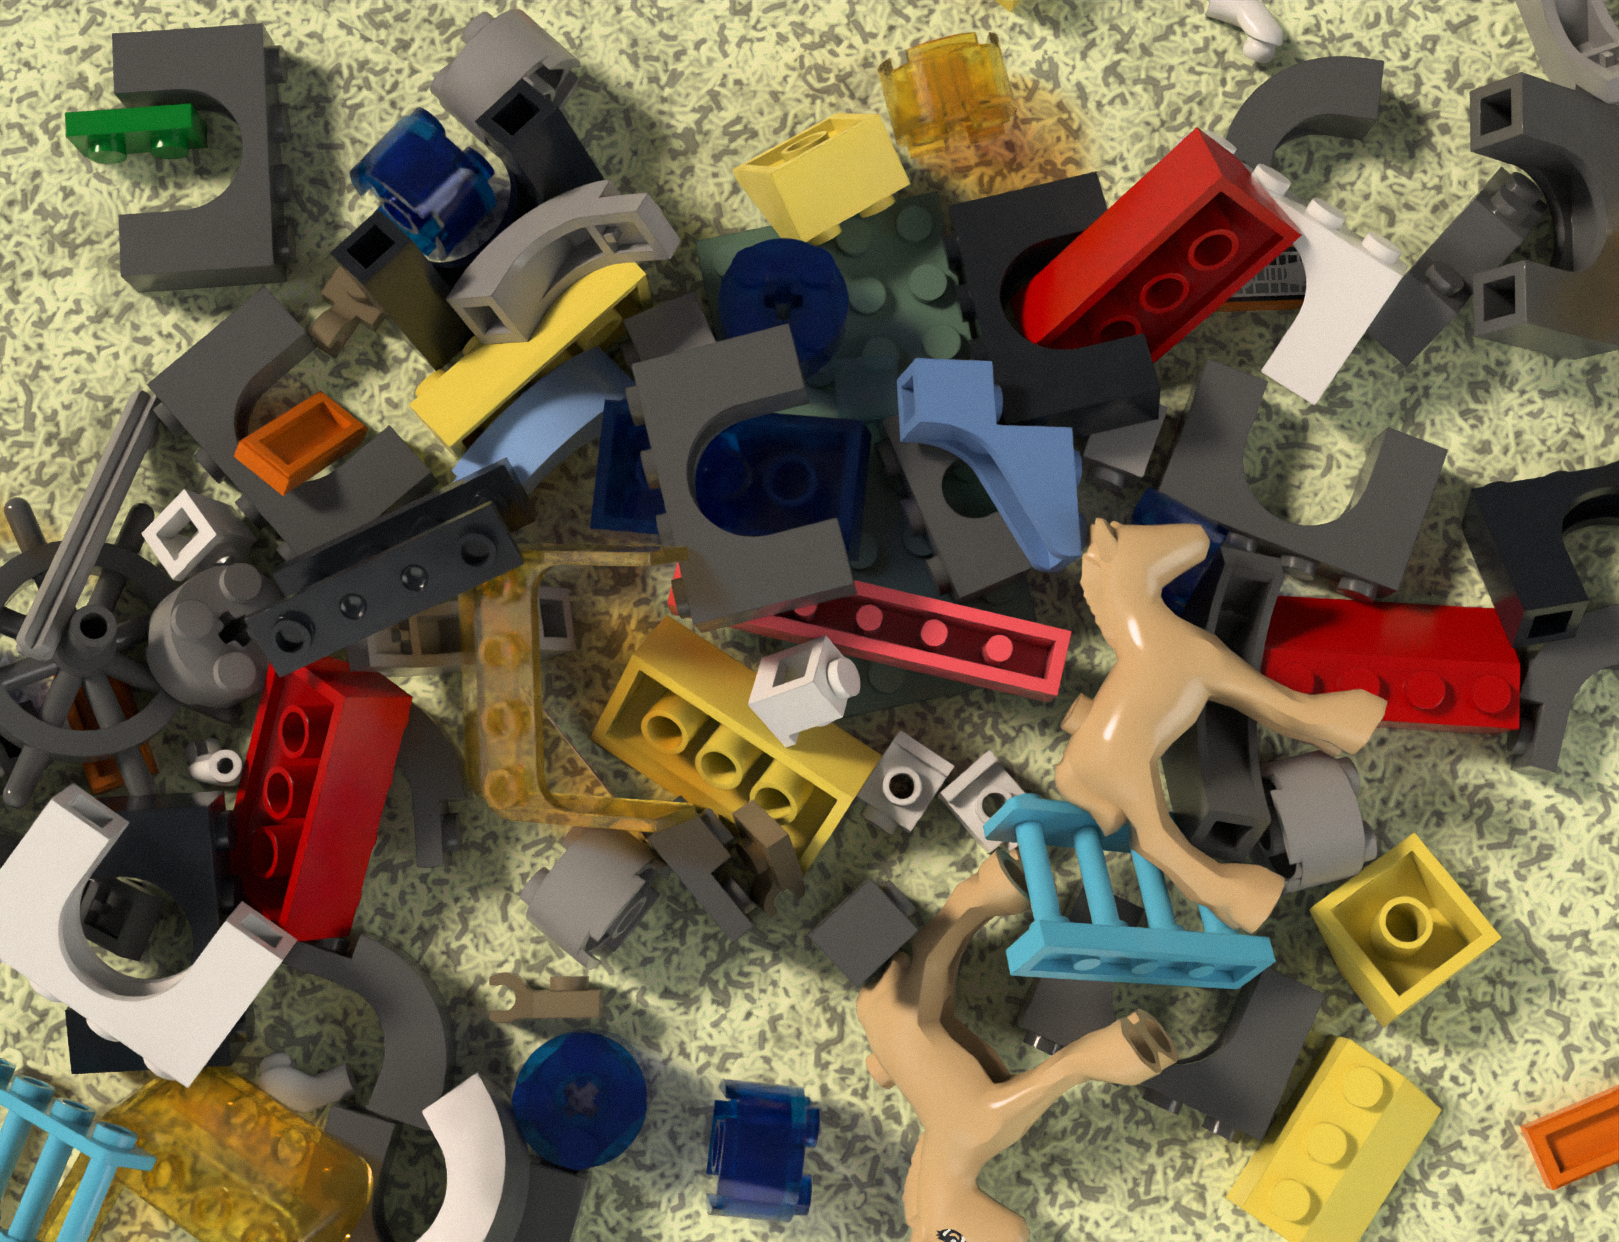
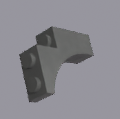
M1220 546L1180 618L1216 635L1230 650L1260 672L1271 616L1285 578L1280 558ZM1207 700L1196 722L1171 744L1161 756V762L1172 811L1174 812L1175 824L1190 844L1211 858L1243 863L1271 822L1258 758L1257 721L1233 707Z

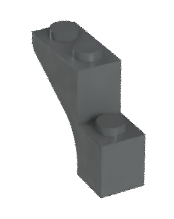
M1501 166L1404 274L1365 332L1407 367L1451 322L1473 294V274L1499 267L1525 240L1548 208V205L1540 199L1542 193L1537 185L1525 175L1519 172L1510 174Z

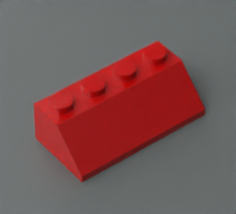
M1196 127L1014 295L1009 302L1023 337L1039 346L1062 350L1075 349L1144 333L1154 364L1300 238L1302 234L1296 224L1242 162Z
M1277 596L1264 646L1260 670L1262 675L1293 691L1309 695L1363 689L1388 701L1385 715L1377 728L1490 735L1519 729L1520 662L1515 648L1510 646L1495 608L1380 601L1364 603L1346 599Z
M329 656L321 658L279 678L273 666L269 663L233 808L237 820L238 835L235 849L230 850L232 875H239L241 877L243 902L296 938L297 941L346 937L350 935L356 909L361 901L362 886L372 849L377 841V830L387 792L392 785L393 770L403 732L409 721V710L413 696L380 672H350L349 662Z

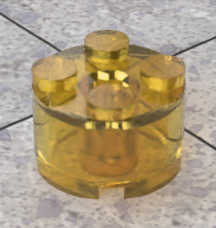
M976 32L961 33L935 39L905 50L908 63L894 70L891 58L879 65L877 72L895 142L898 146L908 148L911 159L940 153L946 149L944 139L964 134L968 135L969 143L971 144L998 138L1005 134L1003 124L1010 121V117L1017 112L1003 52L996 33L989 32L985 44H978Z

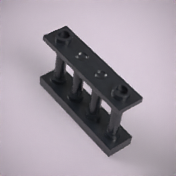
M506 457L276 566L272 576L285 598L247 615L245 622L277 675L281 678L523 565L525 558L511 533L535 522L538 513Z

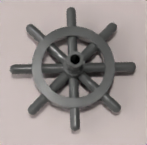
M20 497L11 498L6 502L4 514L22 553L0 567V634L15 640L27 615L9 609L6 605L18 593L33 583L36 584L39 590L62 542H46L30 504L27 500ZM137 503L133 505L125 518L115 543H104L90 575L99 576L87 605L79 610L75 606L53 657L45 662H39L31 657H26L0 667V735L22 749L3 791V800L9 807L22 808L29 803L48 759L70 763H89L114 758L131 796L158 794L157 786L139 747L161 732L181 706L228 724L237 722L243 714V708L240 703L228 708L214 709L215 707L198 704L192 706L180 702L169 695L158 684L148 664L118 652L148 641V622L151 613L160 601L177 589L161 570L139 555L145 541L141 533L154 521L155 517L153 509L148 504ZM125 587L139 597L151 612L117 624L113 611ZM55 675L36 718L20 707L8 693ZM108 677L156 696L142 711L126 720ZM80 686H82L100 726L98 730L81 731L62 728Z

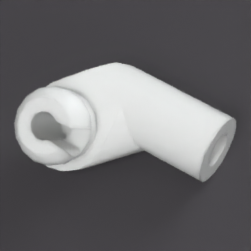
M1259 0L1209 1L1205 12L1206 16L1241 27L1248 35L1243 46L1245 57L1265 64L1274 59L1277 45L1281 46L1283 44V30L1263 2Z
M205 738L204 742L196 743L194 741L188 744L185 749V755L190 766L186 767V770L193 780L224 787H232L240 783L244 762L238 754L228 749L221 750V744L215 738Z
M275 1052L267 1055L259 1065L261 1076L258 1079V1085L265 1097L299 1112H309L358 1093V1085L349 1063L311 1076L296 1069L295 1061L290 1058L289 1054Z

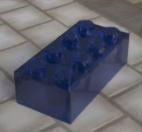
M605 400L590 529L608 539L662 544L656 515L667 512L661 488L650 490L642 464L641 451L651 449L646 424L638 427L635 426L628 401ZM771 413L738 422L719 433L707 446L700 459L695 480L699 507L703 515L717 527L736 535L749 537L771 535L837 518L842 530L849 561H859L872 434L863 420Z

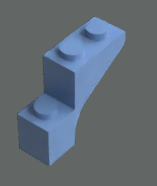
M915 358L897 379L900 442L921 443L939 447L951 452L967 463L979 478L1031 566L1036 570L1058 573L1082 557V551L1087 540V523L1084 515L1078 512L1077 487L1082 476V459L1079 451L1074 450L1072 427L997 425L1002 414L1003 396L1001 387L998 384H994L992 361Z

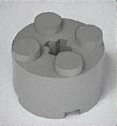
M512 9L500 14L496 18L488 12H482L470 22L463 33L462 41L466 44L453 63L446 65L434 77L430 91L439 99L440 105L499 157L474 121L522 78L556 104L562 111L572 96L579 80L570 70L571 68L581 66L580 61L523 10Z
M235 563L232 565L215 566L199 572L166 596L150 615L148 622L149 646L145 648L147 664L158 684L169 695L180 702L192 706L198 704L215 707L214 709L234 706L263 690L270 661L246 624L245 618L247 615L285 598L281 589L269 578L259 573L254 566L247 563ZM218 634L223 637L225 643L220 640Z
M1317 750L1259 764L1271 822L1250 851L1249 857L1253 865H1259L1264 868L1268 867L1270 871L1285 878V885L1281 895L1354 877L1360 873L1364 862L1376 858L1377 842L1374 832L1366 821H1362L1355 796L1360 790L1359 776L1356 767L1348 757L1335 759L1323 751Z
M585 815L573 825L565 836L562 846L566 849V852L551 870L543 867L530 878L520 894V899L529 906L526 919L587 970H592L602 963L593 954L604 944L615 952L625 942L660 895L651 887L657 874L659 873L668 880L672 869L664 859L611 817H605L596 822L588 815Z

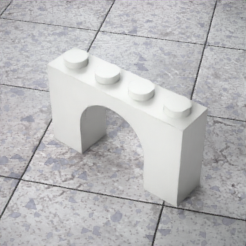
M1203 130V132L1234 155L1236 151L1234 145L1216 133ZM1190 131V132H1188L1187 134H1185L1184 136H1182V137L1178 140V142H1177V144L1175 145V147H1176L1186 136H1188L1192 131ZM1242 162L1299 228L1302 236L1293 245L1302 259L1306 274V293L1300 312L1261 372L1315 406L1398 285L1409 265L1398 259L1402 251L1386 238L1373 232H1369L1364 238L1344 226L1343 223L1346 220V216L1331 204L1319 198H1313L1309 204L1288 191L1291 182L1278 171L1260 163L1254 170Z
M72 783L48 802L0 869V963L8 964L27 977L31 987L40 996L52 1002H63L86 1018L89 1027L100 1037L113 1042L120 1041L142 1056L145 1065L157 1076L166 1080H177L188 1088L284 960L297 939L242 901L226 919L195 963L178 974L160 979H140L122 974L109 967L94 953L84 936L80 921V902L89 878L130 822Z

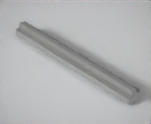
M137 390L130 395L16 637V650L22 656L31 657L39 662L48 661L53 657L161 420L153 411V408L161 403V400L156 395H149L143 390Z

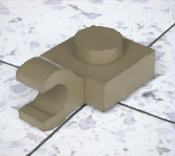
M339 265L320 292L323 300L332 305V307L325 310L316 319L308 335L316 340L314 343L317 348L336 359L360 323L376 333L385 318Z
M751 800L732 813L741 840L735 843V848L745 866L756 876L750 888L752 900L767 916L772 918L777 914L774 900L780 891L783 892L788 889L797 899L805 895V884L801 880L804 876L789 834L754 800Z
M512 972L498 973L489 977V985H507L513 989L516 996L515 1003L511 1009H499L489 1012V1020L496 1023H509L519 1018H594L605 1014V988H589V976L550 977V989L539 990L531 988L524 978Z

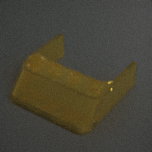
M516 543L525 558L523 565L458 595L465 771L467 781L474 794L497 816L510 821L660 832L694 819V803L551 793L549 791L544 774L538 612L540 583L545 573L554 566L661 565L688 560V546Z
M229 1066L203 1067L188 1088L177 1080L171 1081L156 1076L106 1112L99 1120L117 1124L136 1132L138 1138L135 1145L155 1155L157 1160L152 1171L124 1167L117 1168L87 1242L94 1241L124 1187L200 1242H347L369 1204L373 1193L374 1176L370 1165L361 1155ZM80 1152L47 1210L36 1237L40 1242H56L90 1161V1157Z

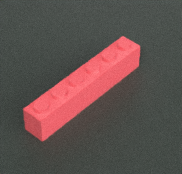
M678 561L673 579L682 577ZM856 580L854 582L857 594L728 626V628L796 644H802L826 635L843 655L1047 703L1058 696L1072 631ZM671 585L667 605L671 614L679 616Z

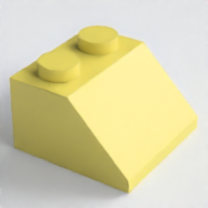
M835 113L732 169L738 183L782 240L801 244L806 242L808 247L818 246L839 235L842 232L839 223L857 213L860 214L861 218H865L887 209L895 202L892 194L910 185V181L880 114Z
M1415 832L1310 908V913L1342 977L1383 1028L1485 954L1502 938Z

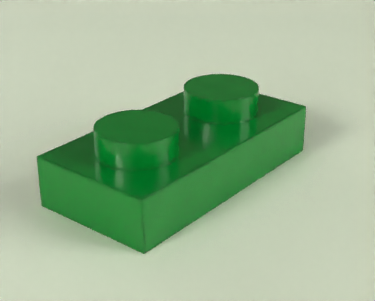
M191 103L65 112L66 138L84 157H88L91 161L97 163H121L127 159V154L150 152L153 156L162 159H180L189 155V149L208 148L207 124Z

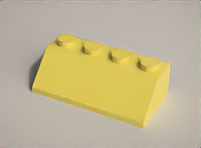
M632 262L610 265L586 275L555 300L528 342L482 344L476 336L472 337L463 348L462 353L465 356L447 372L439 369L421 382L415 391L417 398L409 404L410 408L453 457L459 461L490 424L541 378L582 352L598 346L606 352L626 334L624 319L654 307L646 273L636 263Z
M667 615L633 653L589 739L675 796L679 797L682 795L699 812L702 813L709 807L727 829L740 839L741 837L732 813L751 800H754L789 834L804 876L882 755L833 723L799 732L797 743L785 748L748 706L757 673Z

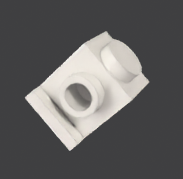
M186 489L141 533L171 578L180 582L186 576L192 578L199 572L215 566L246 563L250 555V548L257 542V539L232 505ZM191 520L198 529L191 538L178 534Z
M824 635L763 657L748 706L786 748L797 743L799 732L816 726H826L837 719L843 718L848 698L856 696L860 692V676L854 663L844 657L830 639Z
M900 730L855 797L865 804L860 816L890 836L894 834L897 827L910 833L954 768V765ZM903 774L912 780L914 790L910 797L899 799L892 795L889 783L895 775Z
M988 750L936 796L986 853H991L999 845L1004 851L1009 853L1018 843L985 839L983 825L990 817L984 813L982 802L989 794L999 795L1006 802L1016 795L1026 793L999 764L994 754Z

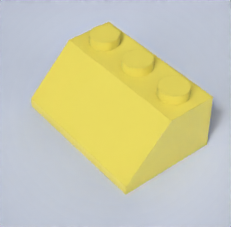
M1331 1034L1226 1198L1289 1242H1358L1442 1109L1405 1076L1351 1039Z

